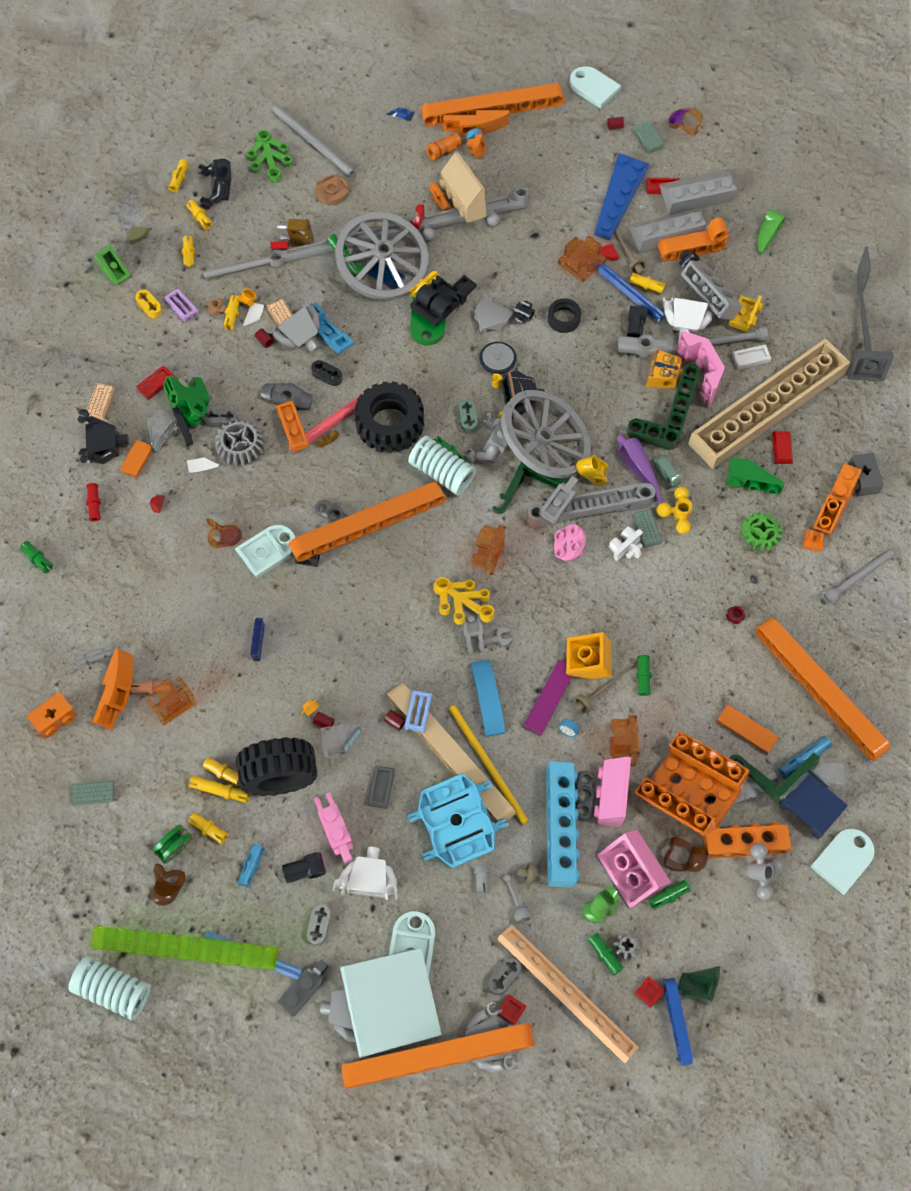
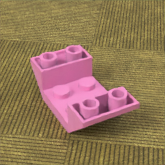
M683 331L678 341L676 356L682 359L681 362L684 366L696 362L699 369L702 370L704 381L699 396L701 401L709 408L719 388L725 367L709 339Z

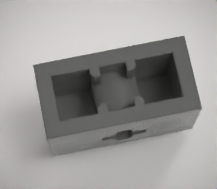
M874 453L853 455L848 465L862 469L861 476L855 486L857 497L879 494L884 483Z

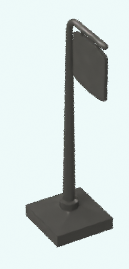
M868 246L863 251L857 269V285L865 351L856 350L848 372V379L884 381L893 360V352L872 351L863 298V291L871 272Z

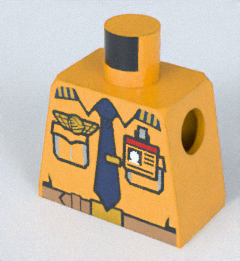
M654 349L646 387L675 388L677 379L681 378L683 369H680L682 359Z

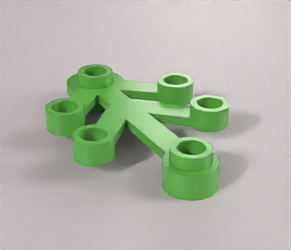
M263 129L258 131L255 145L251 150L247 151V159L255 161L250 164V170L254 174L260 172L261 164L267 159L269 166L268 178L271 182L277 183L282 176L280 169L275 166L273 157L283 161V165L286 167H290L293 164L292 157L284 155L289 152L287 143L273 139L271 133ZM270 145L279 148V152L271 149ZM263 146L264 150L262 151V153H261V154L259 155V157L257 158V154H256V153H257V152L260 150V148Z

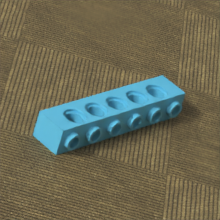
M550 761L546 767L548 887L573 888L580 878V871L576 868V861L579 860V849L576 848L579 830L575 825V821L578 820V809H575V802L578 798V790L575 789L577 770H574V763ZM558 782H563L566 788H562ZM558 801H563L567 807H561ZM559 821H564L567 827H562ZM559 841H565L568 847H562ZM559 861H565L568 864V868L562 867Z

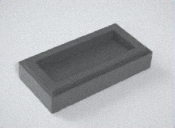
M375 765L368 806L388 809L395 768Z

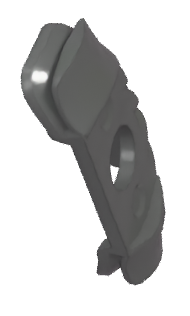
M266 383L261 389V396L267 401L286 403L293 400L295 407L302 410H308L312 405V395L293 383ZM285 391L292 393L291 398L288 400L282 398V393Z

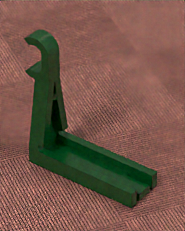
M521 461L506 493H499L500 499L505 500V503L501 508L493 506L492 510L497 514H503L507 510L525 478L523 475L554 489L559 484H567L569 480L566 478L544 476L535 472Z
M813 752L776 788L777 784L754 768L740 755L734 754L729 757V759L737 761L743 767L749 769L748 776L778 804L819 765L820 757Z

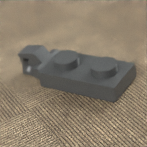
M322 959L315 967L310 965L277 1003L294 1017L323 984L322 982L325 977L322 974L329 966Z

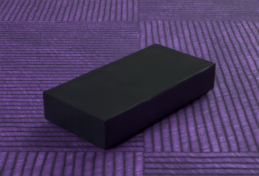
M172 408L175 420L187 447L193 445L191 434L180 408Z

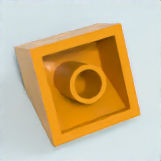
M604 632L567 638V675L592 680L612 677V641Z

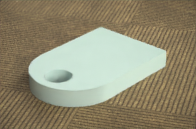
M579 67L570 76L571 89L600 109L621 90L620 84L592 67Z
M274 525L236 547L235 550L255 578L258 579L292 556V551L288 544L295 538V535L285 526ZM284 535L290 536L287 542H282L280 538Z
M856 829L844 830L832 840L810 867L844 895L872 862L874 845L871 839L862 831ZM854 838L862 839L864 847L859 848L855 846Z
M416 911L405 913L399 917L393 928L389 951L390 956L422 948L428 978L435 941V927L431 919L427 915ZM412 918H420L422 925L419 928H412L410 926Z

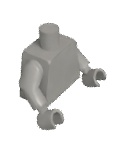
M308 299V305H304L301 302L303 308L278 327L272 324L274 330L271 332L266 330L267 333L281 344L291 348H299L303 344H305L310 352L317 348L319 345L313 337L318 334L320 322L319 314L315 310L311 299Z
M491 413L487 414L489 419L483 422L491 428L494 427L482 451L476 453L472 448L467 450L469 454L464 456L470 463L476 460L497 462L508 444L503 434L501 418H495Z
M343 985L340 990L332 993L331 1002H322L320 1010L322 1015H329L328 1021L334 1025L335 1031L345 1040L356 1043Z
M499 1001L490 1002L485 1009L472 1018L464 1032L465 1037L500 1029L497 1017H493V1015L500 1014L503 1011L502 1009L497 1011L494 1009V1005ZM508 1053L472 1061L473 1065L477 1064L479 1069L493 1073L507 1069H518L519 1067L516 1065L512 1066L511 1064L512 1059L517 1058V1056L508 1055Z

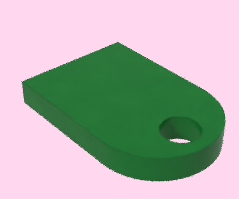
M411 310L410 333L414 341L426 346L440 342L445 335L446 319L435 327L414 310ZM424 334L431 335V337L428 339L423 338L422 336Z

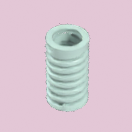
M428 436L422 437L417 442L408 460L409 464L423 471L424 474L429 475L436 482H440L442 486H445L457 496L461 495L468 488L476 474L475 467L470 466L463 459H459L457 455H453V452L448 451L447 448H442V445L436 444V441ZM470 473L468 479L465 482H463L467 475Z
M87 955L74 970L68 989L71 993L82 996L86 1000L89 999L91 1002L97 1003L101 1007L104 1006L114 1013H119L123 1017L128 1016L129 1020L134 1021L147 1002L151 991V984L143 980L139 982L138 978H131V975L128 973L124 975L123 971H117L115 967L110 968L108 964L102 965L100 960L94 962L93 957ZM139 999H141V1002H140L139 1006H138L137 1009H136L135 1007H136V1005H137Z

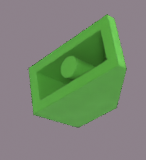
M111 245L105 246L92 254L101 270L115 285L131 276Z

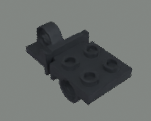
M436 275V280L432 279L431 285L425 284L420 287L416 294V299L410 304V308L437 327L460 303L463 305L466 302L468 295L477 287V284L463 275L456 283L451 285L439 275Z

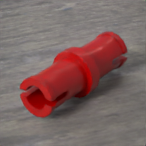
M89 483L86 485V505L88 506L89 520L96 522L101 520V499L99 498L97 483Z

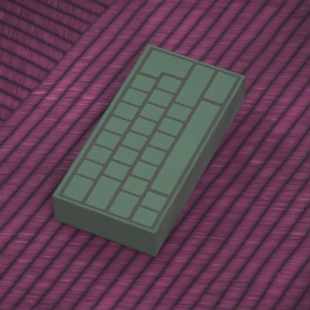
M650 121L635 126L634 130L648 153L664 148L663 141Z
M651 509L633 513L632 517L637 530L640 529L643 532L640 536L643 547L647 548L662 544L663 540Z
M113 780L72 784L73 805L114 802Z

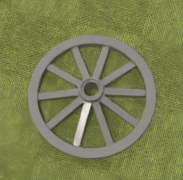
M371 212L360 215L343 228L337 240L335 258L338 270L347 284L364 296L379 300L403 297L409 294V290L420 282L419 280L423 279L428 266V250L425 241L410 222L397 215L385 212ZM382 222V237L380 241L366 223ZM388 223L403 229L390 242L387 240ZM360 226L374 244L349 237L348 235ZM408 234L417 245V247H393ZM344 242L371 250L343 257ZM396 254H420V268L417 269ZM373 257L355 278L346 266V263ZM392 260L416 275L407 285L404 286ZM378 262L379 269L376 289L360 283L361 279ZM385 263H387L399 287L398 289L382 290Z
M539 390L519 392L505 405L501 418L504 437L513 453L526 466L539 474L551 478H568L578 473L576 464L570 467L555 451L558 450L579 460L590 457L591 443L587 429L580 417L569 405L556 396ZM529 400L543 402L540 426ZM523 401L531 425L514 409L516 404ZM549 405L563 414L550 428L546 426ZM512 416L529 433L514 429L512 427ZM567 419L577 432L563 435H554L553 433ZM517 437L529 440L530 445L524 449ZM580 440L581 453L555 442ZM534 449L540 451L542 463L529 453ZM547 452L562 468L549 466Z

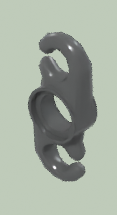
M321 500L315 505V511L325 516L329 523L349 516L343 512L341 507L327 500ZM326 505L327 510L320 512V506ZM333 512H339L341 514V516L338 519H332L330 517V515Z
M582 771L577 776L576 789L578 790L576 809L587 808L588 813L586 815H582L578 811V818L588 820L593 815L594 782L590 781L586 784L582 781V777L588 776L592 780L594 775L589 771ZM586 790L590 793L591 798L589 800H582L579 793Z

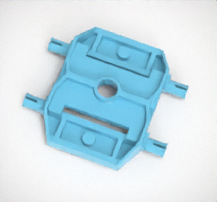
M462 773L421 791L418 811L407 815L410 823L423 819L429 832L433 849L422 853L423 857H425V862L434 857H439L451 868H455L495 851L498 830L509 826L506 818L495 823L490 818L481 793L493 788L491 780L475 784ZM469 794V796H467V797H464V798H462V799H460V800H457V801H455V802H453V803H450V804H448V805H446V806H443V807H441V808H439V809H436V810H434V811H431V810H433V809H435V808H438V807H440V806H442V805H445V804H447V803H449V802H452V801H454V800H456V799H459V798H461V797L466 796V795ZM455 814H459L462 817V822L458 826H454L451 822ZM483 829L484 831L449 847L445 846L478 830Z

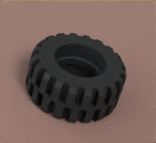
M384 381L382 384L378 385L376 383L372 385L371 389H365L363 391L364 395L361 394L358 397V402L354 408L356 430L358 435H360V439L364 443L367 442V446L371 449L375 447L376 451L382 452V450H385L387 453H392L394 450L400 452L403 451L402 448L404 447L406 449L411 447L412 442L416 443L419 436L422 435L424 407L420 396L416 395L414 389H408V385L403 383L399 385L395 381H392V383ZM385 409H396L406 415L404 420L395 425H382L373 419L378 412Z
M282 737L280 739L262 740L259 743H253L249 747L243 748L236 758L239 787L246 794L254 796H275L277 794L283 795L288 794V792H295L306 788L307 785H311L317 777L314 748L304 739Z

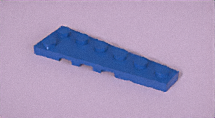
M621 153L618 154L595 229L596 236L611 240L615 229H617L649 168L648 163Z

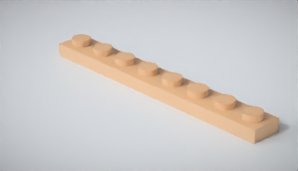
M513 925L508 927L498 937V940L624 1063L629 1060L639 1047Z

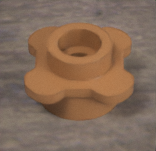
M220 297L206 302L211 315H220L226 309L223 306V299Z

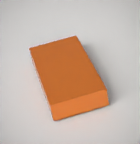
M136 440L120 468L121 473L138 478L153 451V446Z

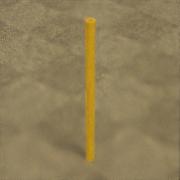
M455 705L451 706L449 711L505 799L516 811L517 818L522 825L529 822L528 818Z

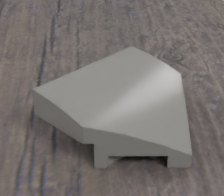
M483 298L475 308L474 320L478 322L480 332H486L488 329H495L501 332L502 327L513 318L514 314L513 311Z

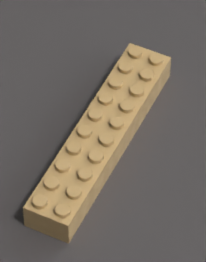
M825 338L691 434L689 446L712 469L716 468L845 375L850 361Z

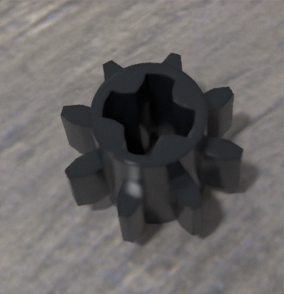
M692 250L688 253L684 251L679 256L681 260L679 265L684 269L690 260L698 262L700 258Z
M528 301L518 302L513 311V314L516 315L515 320L521 323L531 321L535 310L532 308L533 304Z

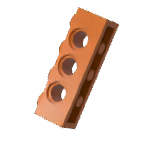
M780 822L769 823V826H761L759 823L749 824L748 827L730 825L728 828L721 829L718 826L717 829L709 834L702 835L704 851L707 853L708 859L752 856V845L762 843L767 847V855L787 854L791 850L788 824L781 825ZM762 835H768L771 838V842H765ZM741 836L749 837L751 843H744ZM721 837L728 838L730 845L723 844Z

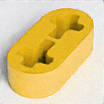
M140 290L136 293L135 299L137 304L148 317L156 319L162 315L160 303L149 291Z

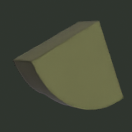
M131 226L128 237L129 244L137 243L138 240L143 237L145 238L149 233L148 228Z

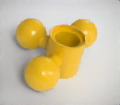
M680 486L674 491V496L678 500L675 507H671L667 503H660L656 511L663 518L673 513L674 519L678 521L676 524L677 531L680 534H687L691 530V524L688 519L692 510V503L687 499L689 496L688 489Z

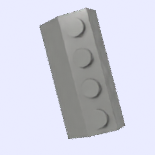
M724 171L659 184L668 214L730 202L733 200L737 190L732 175Z
M693 209L628 225V229L640 254L658 249V243L665 238L705 231L706 222L701 212Z

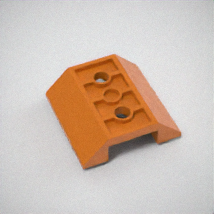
M679 731L668 746L669 755L651 779L644 778L634 794L705 836L717 829L739 798L750 770ZM674 776L681 778V781L677 784L670 782ZM712 796L716 801L713 804H707L705 799Z

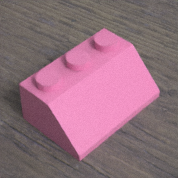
M631 757L604 760L603 767L599 766L598 778L601 779V786H597L596 798H599V806L595 805L594 818H597V825L622 827L626 817Z
M638 830L624 833L597 854L630 909L671 884Z

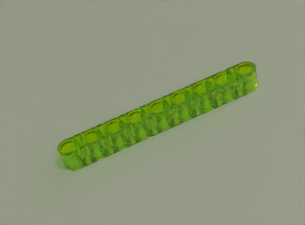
M94 926L90 948L262 969H276L279 947Z

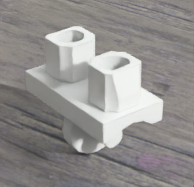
M629 526L625 528L621 536L626 541L622 543L616 537L609 543V548L614 552L613 558L618 561L625 554L629 559L632 556L639 558L642 555L640 549L643 545L639 542L643 532L640 529L635 531Z

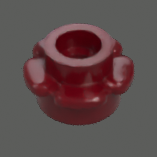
M740 606L730 607L726 614L727 620L733 624H740L745 619L744 610Z

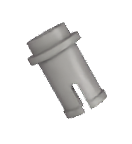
M488 866L475 867L476 893L490 892L488 881L490 870H488Z

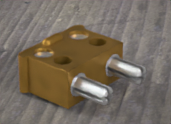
M307 218L289 219L288 224H277L278 230H287L288 235L280 236L281 241H290L292 247L313 243L314 236L310 221Z

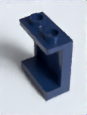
M809 774L783 800L780 807L782 809L786 807L814 831L812 835L819 840L848 805Z

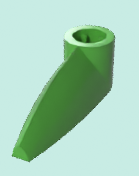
M772 209L767 212L759 232L758 251L760 254H763L773 241L786 219L785 215Z

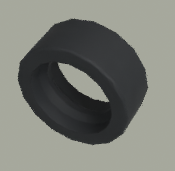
M567 298L555 300L548 309V323L550 327L560 333H569L578 328L581 320L580 306L575 301ZM559 310H568L575 315V318L568 322H562L554 317V313Z

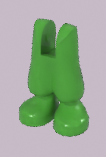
M607 887L598 893L592 902H587L582 910L584 918L588 922L602 923L606 920L607 914L610 916L614 915L619 906L617 890L613 887Z

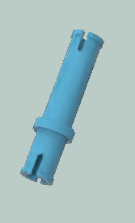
M823 736L797 756H792L790 761L778 768V773L783 779H787L813 752L819 756L831 748V741L826 736Z

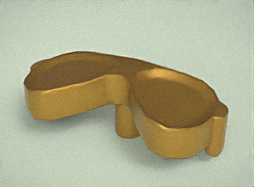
M333 430L329 437L324 435V438H319L315 444L317 447H325L338 438V431Z

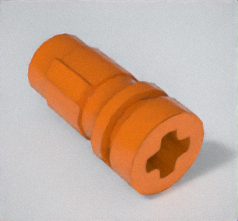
M457 133L442 138L440 141L436 140L426 146L427 154L431 160H436L444 156V153H451L457 150V147L461 146V139Z

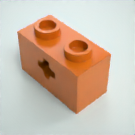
M59 691L26 716L39 734L46 739L56 734L62 726L70 724L77 714Z

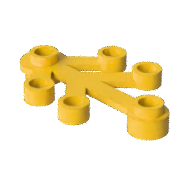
M440 577L433 584L434 592L440 595V614L448 615L451 612L450 604L447 602V595L454 598V622L461 625L465 622L462 604L479 614V618L483 622L488 623L494 619L495 610L491 605L480 606L470 600L479 598L480 601L487 602L490 599L489 590L481 589L480 591H475V582L473 580L451 583L448 578ZM464 589L466 592H457L456 590Z

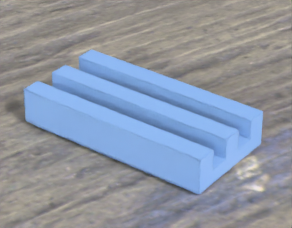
M413 690L404 726L405 730L411 729L414 732H425L433 697L432 694ZM416 696H420L414 724L412 725L410 721ZM424 697H426L427 702L422 719L421 726H418Z

